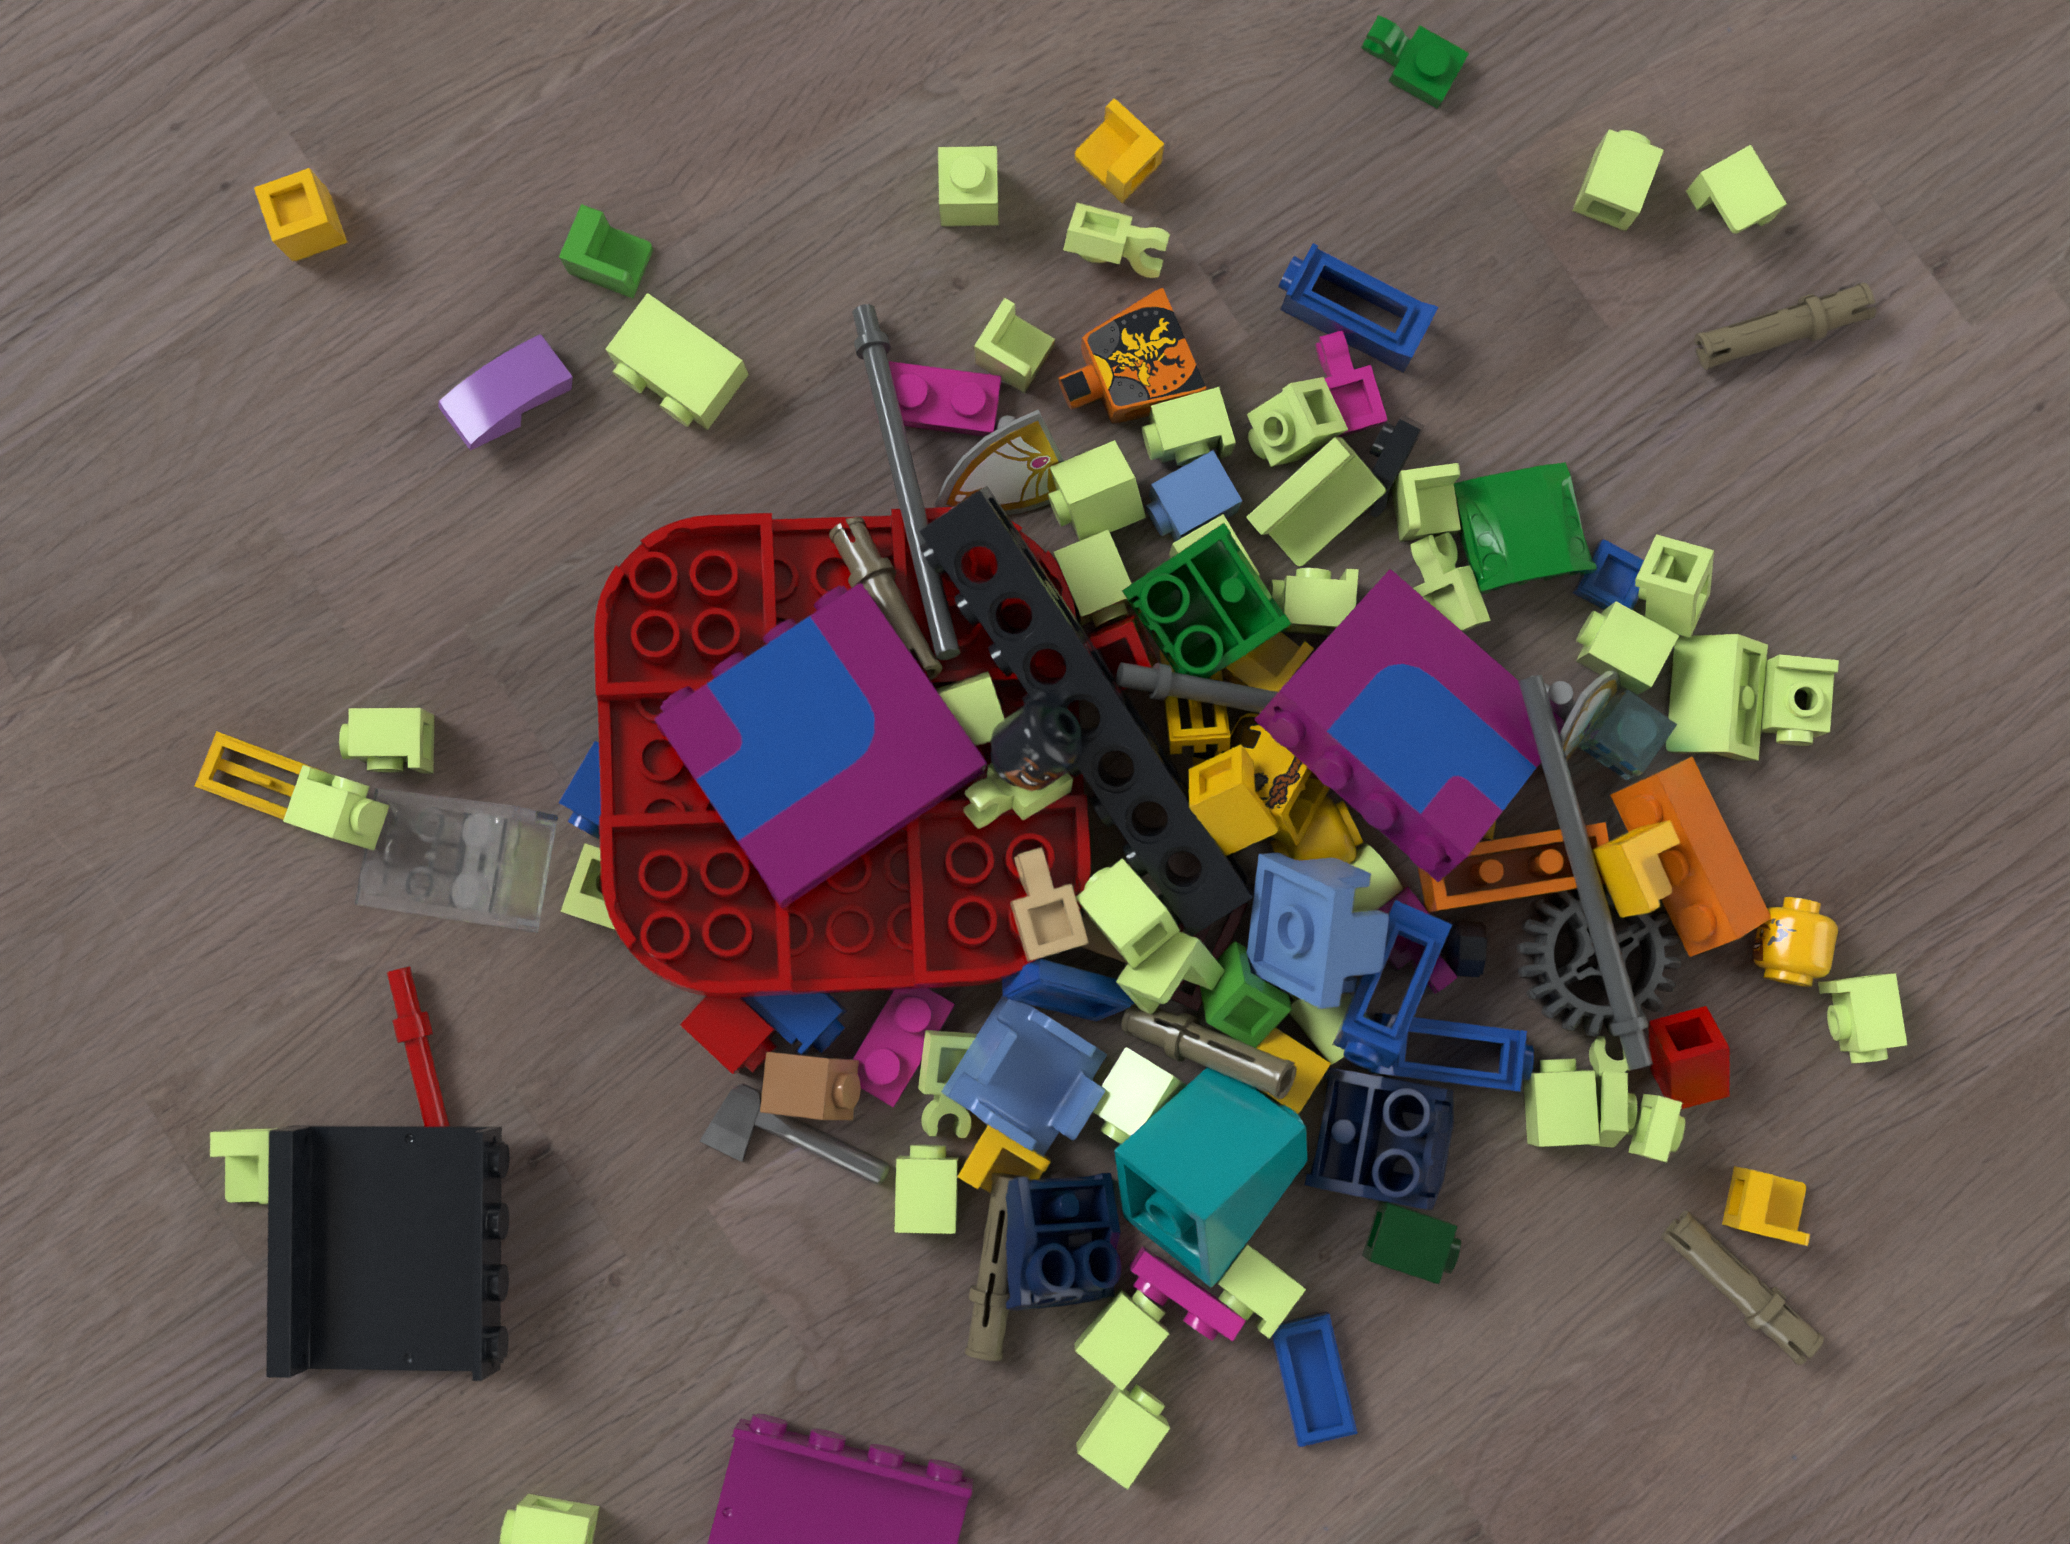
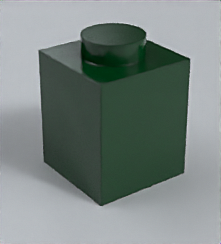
M1379 1201L1362 1256L1370 1262L1439 1285L1443 1272L1451 1274L1459 1257L1461 1239L1455 1238L1458 1226L1394 1203Z

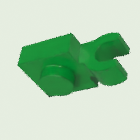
M1379 15L1361 46L1370 55L1395 66L1388 82L1436 109L1441 105L1469 55L1467 51L1420 25L1412 39H1410L1397 24Z

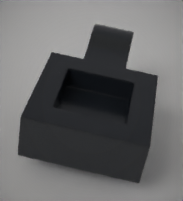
M1405 415L1399 419L1396 426L1385 422L1369 454L1379 458L1372 472L1386 487V493L1376 501L1370 515L1375 518L1387 507L1389 493L1394 481L1402 470L1425 426Z

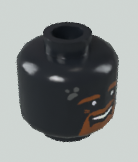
M1044 699L1029 701L994 728L991 737L992 750L990 754L994 769L1005 782L1015 787L1018 786L1029 791L1045 789L1071 771L1080 762L1083 746L1078 720L1069 710L1059 707Z

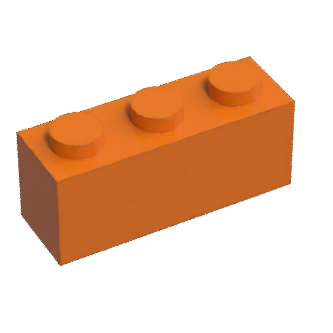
M1693 756L1649 775L1610 795L1628 832L1638 827L1669 820L1674 827L1680 843L1657 854L1672 886V893L1661 900L1689 957L1737 940L1771 919V915Z
M1606 822L1585 825L1592 850L1609 842ZM1560 829L1478 842L1470 854L1439 882L1432 878L1425 870L1418 867L1424 906L1428 913L1577 889ZM1598 869V873H1599V876H1600L1601 883H1602V885H1604V884H1605V883H1604V880H1603V878H1602V876H1601V874H1600V871H1599V869Z

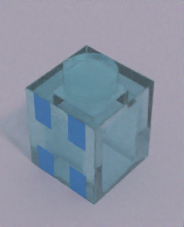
M1626 690L1610 700L1578 747L1625 780L1644 773L1677 724L1631 691Z

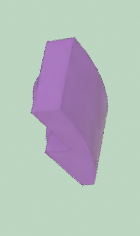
M540 334L505 352L467 377L439 400V409L471 451L521 427L522 413L572 389L573 376Z

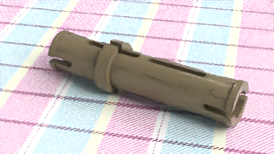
M1865 282L1821 297L1814 296L1811 293L1800 297L1798 304L1705 333H1697L1694 337V344L1697 346L1702 344L1703 347L1696 348V354L1701 366L1708 370L1716 365L1800 339L1808 338L1814 342L1825 338L1830 330L1862 320L1873 319L1876 315V308H1867L1866 305L1874 304L1875 299L1870 287Z
M852 517L846 519L856 539L853 543L850 542L841 523L837 524L829 533V538L835 544L851 573L848 578L851 588L862 583L915 661L920 660L930 680L934 679L942 671V665L936 659L894 581L896 571L888 558L881 557L863 518Z
M1133 1004L1126 1009L1123 1015L1121 1028L1125 1031L1124 1034L1137 1037L1163 1048L1165 1055L1173 1060L1181 1062L1189 1059L1227 1077L1234 1078L1267 1092L1277 1099L1284 1098L1293 1085L1296 1076L1294 1062L1283 1060L1247 1045L1242 1041L1201 1026L1199 1019L1191 1014L1181 1013L1177 1016L1158 1007L1153 1014H1149L1140 1010L1136 1004Z
M1008 1173L992 1174L993 1183L984 1231L977 1285H971L969 1300L974 1302L965 1354L972 1358L988 1361H1000L1003 1359L1004 1352L1002 1350L1009 1312L1006 1309V1302L1010 1298L1006 1257L1008 1218L1006 1194L1009 1180L1024 1176Z
M1688 1210L1679 1215L1681 1221L1675 1218L1667 1226L1661 1235V1239L1673 1247L1715 1288L1726 1296L1745 1315L1743 1321L1752 1330L1761 1329L1792 1358L1796 1365H1802L1806 1362L1807 1358L1803 1355L1804 1353L1811 1358L1819 1350L1824 1342V1336L1816 1332L1785 1303L1786 1295L1778 1287L1769 1288L1708 1232Z

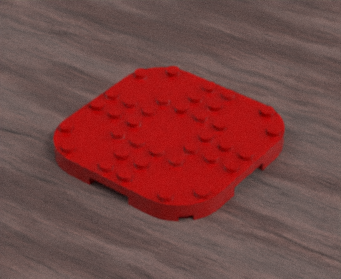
M953 507L925 508L928 524ZM891 509V515L859 516L864 519L866 528L881 557L888 558L896 571L894 581L936 657L901 510ZM772 513L704 515L681 519L667 524L641 539V545L629 554L619 567L617 565L614 567L602 589L594 622L595 690L598 700L601 799L599 830L602 893L610 920L630 953L653 975L683 991L709 997L734 998L974 986L1002 981L1003 978L1022 970L1023 966L1035 961L1027 962L1010 904L1012 901L1027 897L1014 857L1024 852L1042 848L1053 888L1056 889L1072 884L1075 897L1084 891V887L1089 880L1091 853L1087 794L1084 795L1082 774L1074 777L1068 772L1073 778L1071 792L1025 820H1022L1011 808L988 825L977 829L963 812L964 807L972 803L965 795V791L976 782L987 779L988 765L992 763L990 755L992 748L991 741L975 746L987 763L983 774L781 909L768 890L767 884L667 737L663 736L658 729L654 718L663 713L660 706L663 705V702L668 697L688 686H691L695 692L715 679L711 672L730 656L742 652L745 658L765 646L763 637L777 625L788 619H793L798 624L817 612L814 604L832 589L838 586H844L847 591L851 589L848 582L851 573L835 544L829 538V533L837 524L841 523L850 542H855L856 539L846 522V519L852 517L772 519ZM1011 521L1076 618L1072 594L1055 558L1049 550L1045 552L1035 541L1023 533V527ZM982 546L973 547L969 552L968 565L970 570L980 578L994 577L998 568L995 554L990 549ZM946 572L941 576L960 654L948 660L937 659L942 665V671L932 680L927 675L921 661L917 660L916 662L935 689L988 671L1005 719L1024 705L1022 697L1028 693L1015 673L1007 677L999 669L988 649L994 642L981 623L974 627L964 617L954 599V596L960 593V591ZM1019 598L1004 600L1001 610L1005 622L1017 629L1028 627L1032 620V612L1029 605ZM1042 649L1037 652L1035 665L1043 676L1056 679L1065 675L1066 662L1059 652L1053 649ZM1076 700L1069 705V711L1076 717L1080 725L1079 703ZM1077 901V905H1078V908H1079V911H1080V909H1081L1082 906H1081V905L1079 904V902Z

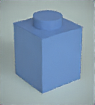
M1212 450L1151 484L1149 498L1152 502L1145 507L1158 533L1162 537L1170 533L1176 542L1222 514L1227 519L1238 513L1242 499L1215 452Z

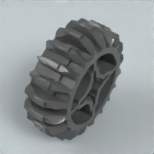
M1602 885L1609 910L1618 914L1606 885ZM1569 890L1552 893L1557 907L1544 899L1537 900L1534 908L1545 921L1541 923L1537 920H1524L1521 927L1525 932L1536 936L1535 943H1518L1516 947L1517 953L1522 955L1533 954L1534 965H1524L1518 968L1519 976L1532 977L1537 975L1540 982L1529 988L1526 992L1528 998L1536 1000L1548 994L1550 999L1543 1006L1542 1015L1546 1018H1553L1564 1008L1562 1028L1567 1031H1574L1583 1018V1028L1587 1036H1598L1602 1029L1603 1020L1606 1029L1612 1035L1609 1024L1615 1022L1611 1005L1597 1006L1586 1003L1574 996L1565 987L1573 981L1589 977L1595 980L1602 991L1606 990L1599 966L1578 968L1588 962V958L1594 954V947L1591 944L1592 939L1585 914L1582 911L1583 907L1578 890H1573L1574 896ZM1660 912L1651 917L1647 913L1622 917L1630 925L1623 931L1616 932L1624 964L1628 953L1639 946V943L1641 947V969L1636 982L1632 986L1639 1015H1644L1640 1004L1652 1012H1660L1664 1005L1661 999L1654 993V990L1673 992L1676 984L1671 979L1662 976L1663 969H1676L1681 966L1679 958L1665 957L1664 947L1678 944L1680 938H1678L1677 934L1661 936L1658 928L1669 922L1670 915L1667 912ZM1567 921L1570 926L1567 933L1572 942V952L1569 958L1559 965L1556 970L1554 962L1555 941L1561 927Z

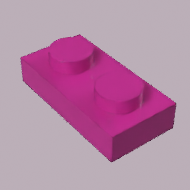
M888 361L904 426L983 437L995 431L1001 376Z
M929 988L895 989L852 1059L859 1060L857 1075L860 1079L861 1089L894 1108L922 1061L925 1030L940 1031L955 1004Z
M1144 1246L1140 1248L1129 1264L1131 1271L1139 1276L1133 1285L1135 1288L1161 1306H1164L1168 1298H1171L1189 1311L1183 1320L1212 1341H1214L1218 1333L1233 1341L1246 1322L1243 1317L1234 1312L1216 1296Z

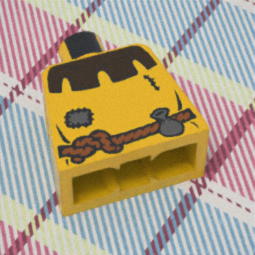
M1248 713L1240 717L1231 732L1230 749L1242 745L1253 759L1255 792L1277 820L1278 831L1276 834L1271 835V837L1297 848L1330 787L1323 784L1314 772L1288 749L1277 743L1254 720L1259 714ZM1207 744L1206 752L1193 754V765L1196 766L1226 751H1218L1217 744Z

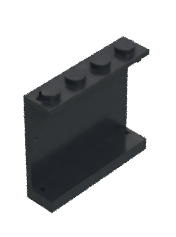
M292 1125L269 1131L266 1378H291L308 1369L472 1371V1381H482L500 1370V1363H503L504 1357L507 1356L509 1343L507 1328L501 1326V1301L503 1302L506 1299L509 1287L508 1268L505 1264H501V1240L506 1238L509 1229V1209L506 1203H501V1180L508 1173L510 1161L509 1147L502 1141V1126Z

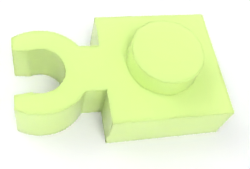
M925 1030L918 1089L923 1094L934 1095V1100L925 1107L921 1118L922 1128L929 1136L937 1135L938 1122L945 1114H954L953 1132L959 1138H966L970 1132L971 1117L967 1109L948 1098L941 1091L977 1036L975 1033Z

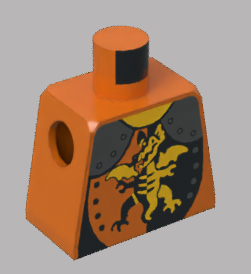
M1164 288L1155 290L1086 333L1082 337L1081 352L1087 366L1058 377L1060 388L1070 410L1101 398L1112 423L1148 417L1152 405L1207 390Z

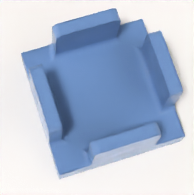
M1278 852L1259 854L1247 947L1251 973L1320 1009L1340 1006L1341 993L1356 991L1357 978L1353 977L1354 975L1378 973L1383 966L1389 916L1379 910L1352 913L1355 888L1369 887L1371 873L1337 858L1294 860Z
M1001 996L941 1092L974 1113L994 1129L1028 1150H1035L1044 1156L1059 1133H1062L1071 1140H1075L1102 1098L1105 1088L1095 1083L1093 1078L1107 1054L1031 1005L1009 1000L1007 997Z

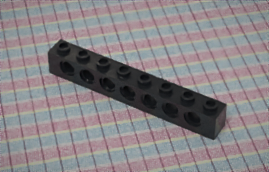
M986 486L919 530L926 541L920 545L925 559L939 576L947 572L960 591V593L954 596V599L964 617L974 627L979 623L982 624L994 642L988 649L999 669L1007 677L1015 673L1028 694L1022 697L1024 705L1031 700L1044 699L1069 710V705L1072 702L1087 700L1098 708L1100 723L1093 728H1081L1083 746L1081 759L1069 772L1074 777L1080 774L1084 776L1095 794L1089 797L1095 812L1107 827H1111L1114 824L1117 825L1128 844L1123 846L1128 861L1141 877L1148 873L1162 892L1156 897L1168 909L1177 926L1182 923L1188 933L1193 936L1252 899L1254 884L1234 854L1226 856L1189 808L1188 785L1123 688L1116 685L1115 676L989 487ZM973 547H986L995 554L998 568L994 577L980 578L970 570L968 555ZM1019 598L1029 605L1032 612V620L1028 627L1017 629L1005 622L1001 610L1005 599ZM1042 649H1053L1059 652L1066 662L1065 675L1056 679L1043 676L1035 665L1037 652ZM1109 751H1122L1132 759L1134 772L1125 778L1112 777L1103 768L1102 756ZM1145 801L1157 802L1166 810L1168 820L1162 826L1155 828L1147 827L1137 819L1135 814L1136 806ZM1181 851L1190 852L1199 859L1202 868L1193 876L1182 877L1174 873L1168 863L1169 857Z

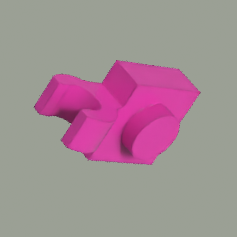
M1343 331L1321 336L1319 338L1320 342L1316 343L1315 346L1320 364L1327 375V378L1324 379L1348 428L1347 431L1337 437H1344L1384 425L1388 419L1371 365L1358 369L1353 368Z

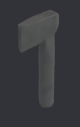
M744 1083L731 1089L700 1139V1142L742 1162L754 1128L757 1126L876 1185L883 1183L889 1172V1166L886 1162L791 1116L760 1113L762 1098L760 1091Z

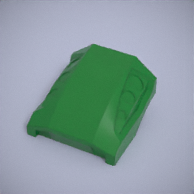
M1566 462L1529 467L1454 483L1461 527L1459 531L1460 539L1481 595L1490 593L1492 590H1499L1511 584L1518 583V586H1521L1532 580L1544 578V581H1548L1565 574L1574 576L1579 572L1580 576L1592 574L1597 570L1596 563L1591 559L1583 534L1572 479Z
M1225 522L1121 590L1174 671L1208 679L1292 624L1241 551Z

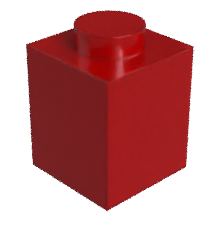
M1137 614L1087 634L1115 678L1121 662L1153 668L1158 663Z
M706 996L680 1024L683 1029L732 1074L740 1073L745 1066L754 1073L765 1062L766 1052H774L777 1048L770 1040L777 1031L741 997L720 998Z
M1707 1006L1649 1020V1051L1653 1064L1650 1065V1070L1665 1098L1682 1102L1681 1109L1730 1097V1047Z

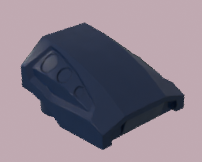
M1329 1067L1323 1077L1327 1079L1326 1096L1316 1154L1311 1172L1306 1174L1305 1186L1433 1210L1444 1182L1454 1125L1453 1090Z
M1111 1173L1073 1178L1028 1180V1177H1018L1009 1180L1006 1194L1008 1212L1006 1257L1010 1298L1006 1302V1309L1020 1311L1062 1307L1115 1297L1114 1285L1118 1282L1121 1275V1260L1116 1251L1121 1231Z

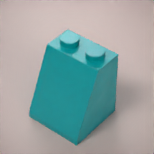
M1207 1067L1114 1150L1124 1219L1208 1286L1212 1287L1220 1280L1306 1164V1126L1291 1108L1285 1105L1277 1106L1262 1095L1257 1088Z

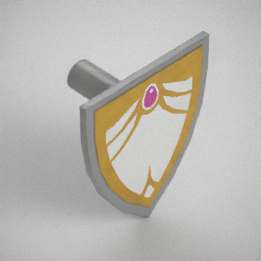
M1039 409L1018 419L1013 416L999 418L995 423L996 431L985 436L964 454L947 476L934 504L935 508L955 507L986 486L989 487L1007 515L1024 513L1050 504L1048 494L1056 491L1050 467L1063 462L1064 459Z
M1614 670L1607 671L1596 678L1580 694L1577 702L1573 701V689L1569 683L1557 681L1549 686L1544 682L1552 710L1565 721L1559 736L1566 761L1569 760L1620 688V676Z

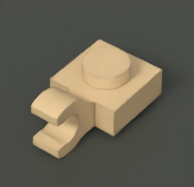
M1042 848L1024 852L1014 857L1027 897L1012 901L1010 904L1027 962L1088 944V938L1072 884L1056 889L1053 888Z

